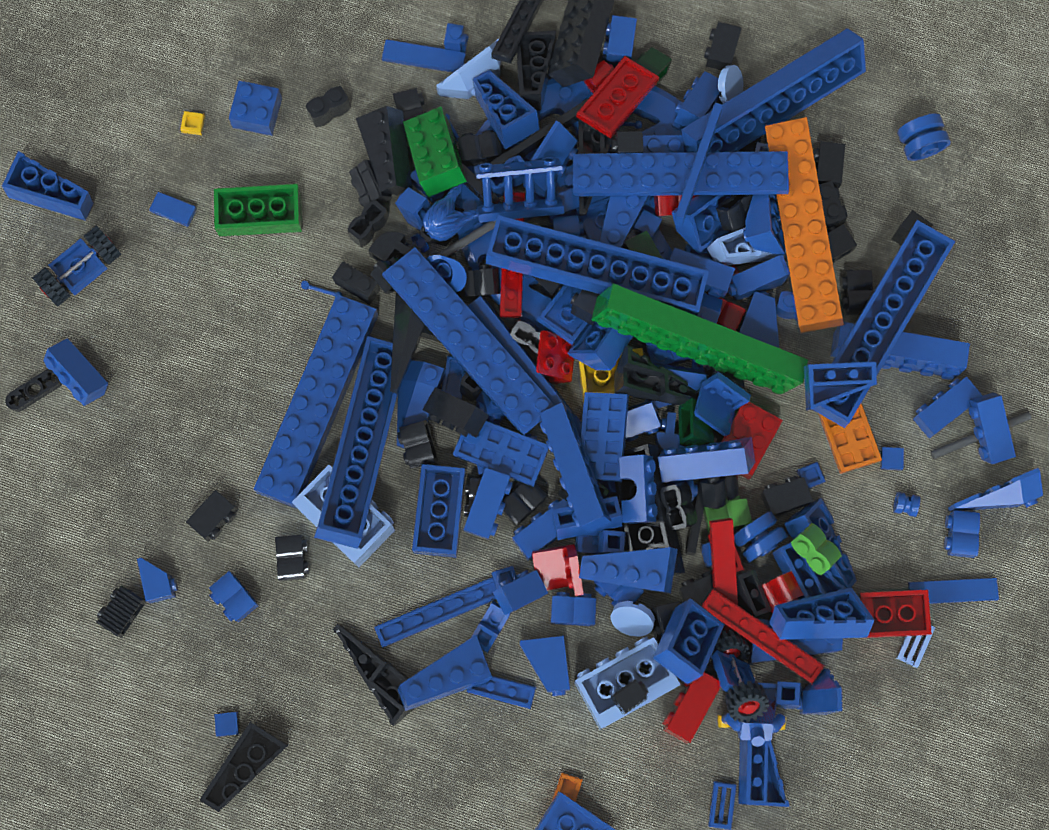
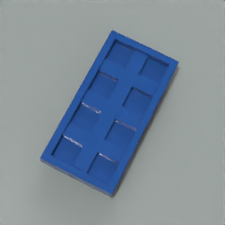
M585 392L581 441L594 476L598 481L622 482V479H620V457L624 456L628 394Z
M486 421L477 438L469 434L467 437L460 435L453 456L509 475L512 479L534 487L549 448L545 443Z

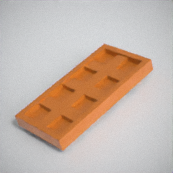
M860 404L850 423L845 428L818 413L840 474L882 461L862 404Z

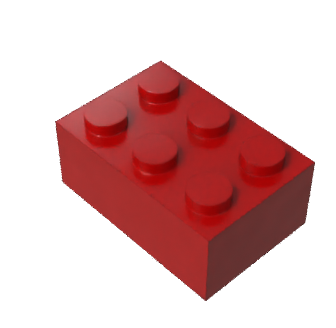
M751 402L740 407L732 422L730 434L724 436L721 441L752 437L756 462L748 474H740L748 480L753 476L783 421Z
M928 590L859 594L860 600L875 619L867 638L932 635Z
M705 672L703 676L689 684L684 683L687 688L684 693L682 691L679 692L673 703L676 708L673 712H668L662 723L665 725L663 729L665 732L686 744L691 743L721 688L720 681Z

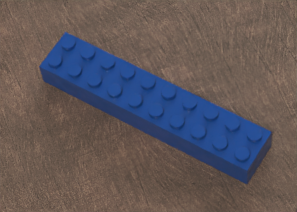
M847 28L722 104L721 117L708 152H736L766 134V125L787 121L866 72L864 39ZM711 112L681 129L685 153L698 151Z
M499 215L496 219L486 255V264L598 294L603 293L612 284H616L695 316L698 315L709 273L707 270Z
M917 220L832 363L876 362V372L878 375L955 241ZM870 387L818 406L812 410L845 428L850 423Z
M336 295L255 484L254 491L257 494L296 508L292 501L306 488L361 359L367 336L370 337L377 321V309L341 295Z
M367 336L314 538L356 549L360 545L397 398L396 393L390 392L393 343Z

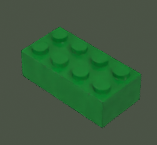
M442 107L403 122L418 180L428 197L467 182L452 128Z
M298 184L214 189V228L218 236L302 232L301 191Z

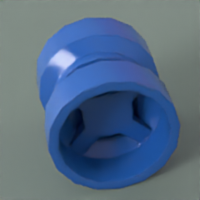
M897 492L893 512L897 514L906 512L909 516L916 517L920 507V496L912 495L909 497L903 492Z

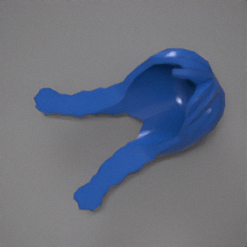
M462 184L450 189V192L447 193L444 199L435 202L424 214L423 226L433 240L446 241L458 233L464 224L478 218L477 209L464 212L455 210L454 203L461 193Z

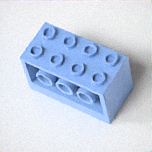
M330 465L292 501L296 508L316 527L332 472ZM372 499L365 523L366 529L363 531L358 549L334 543L358 568L395 531L393 519L385 511L380 513L377 504Z
M646 636L634 644L635 648L629 650L626 647L615 654V659L610 661L609 658H606L597 663V669L590 672L588 668L577 674L576 677L578 679L574 683L600 730L680 686L676 676L653 659V655L658 647L654 637L649 640ZM640 664L648 666V674L645 675L644 672L641 673L639 671L641 668ZM621 675L629 677L628 684L634 679L637 682L642 681L649 691L646 694L647 700L626 715L620 712L611 699L614 693L626 686L625 683L621 684L619 681ZM602 685L610 688L609 696L600 693Z

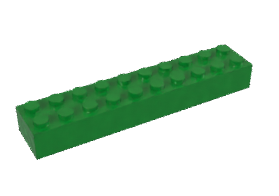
M612 284L597 297L591 320L597 322L601 327L616 329L618 333L634 336L640 342H649L657 345V348L661 350H670L680 357L694 359L698 364L715 367L716 371L734 374V377L737 379H746L753 382L755 386L767 387L776 394H784L801 385L804 381V366L808 363L806 358L616 284Z

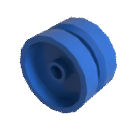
M935 113L921 116L899 128L897 134L900 142L906 144L903 150L908 161L928 158L943 151L951 144L947 131L942 130L945 125L940 114Z
M771 511L762 515L734 535V542L738 547H742L749 542L752 543L743 552L749 563L760 556H765L788 537L782 527H777L771 532L768 531L777 522Z

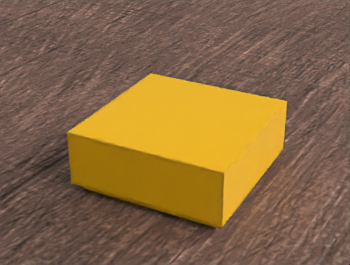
M184 111L180 128L181 133L202 135L205 115L203 113Z

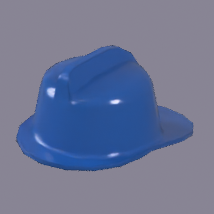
M431 255L426 258L455 293L465 287L467 274L460 262L442 255Z

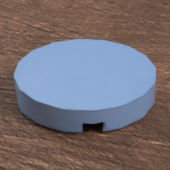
M727 65L720 72L718 90L722 92L720 101L723 104L743 92V76L741 70L736 65Z
M633 601L620 602L614 606L611 613V622L614 627L629 636H645L651 633L654 627L655 617L653 613L640 603L636 605L633 604Z

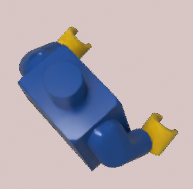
M769 699L768 711L763 712L764 715L762 717L758 715V719L755 721L753 718L750 719V722H746L745 719L743 722L735 721L730 717L729 713L717 715L718 727H731L734 731H737L741 740H751L752 744L757 747L762 746L765 741L772 740L773 733L785 730L787 717L782 714L775 716L776 700Z

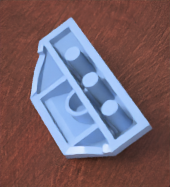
M499 39L437 84V94L440 97L469 99L472 96H476L473 78L488 70L499 78L502 61L492 59L491 56Z

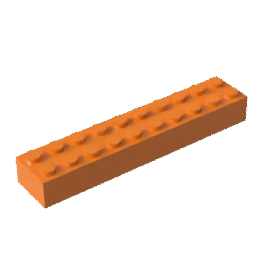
M807 117L766 125L765 131L769 152L788 151L789 193L776 195L800 332L804 333L842 326L844 322Z

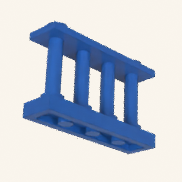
M546 157L543 160L495 165L482 163L479 166H474L476 178H482L484 204L477 206L479 222L496 221L498 215L519 219L564 214L561 198L555 197L554 171L562 170L559 158ZM546 172L547 198L543 200L534 199L533 173ZM525 174L526 200L514 202L512 175ZM503 176L505 202L503 204H493L491 177Z

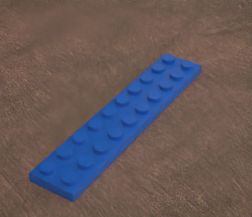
M788 151L708 152L693 195L788 194ZM697 152L573 154V196L682 195Z
M416 247L382 273L385 280L522 435H526L542 421L539 413L555 406Z

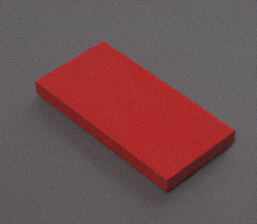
M624 56L580 108L576 117L611 139L659 81V76Z

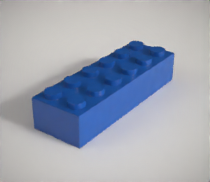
M844 322V325L836 328L833 334L830 357H836L855 325L854 323ZM902 332L882 369L894 367L899 368L901 372L917 371L923 376H933L935 374L940 375L943 379L953 380L967 368L970 343Z

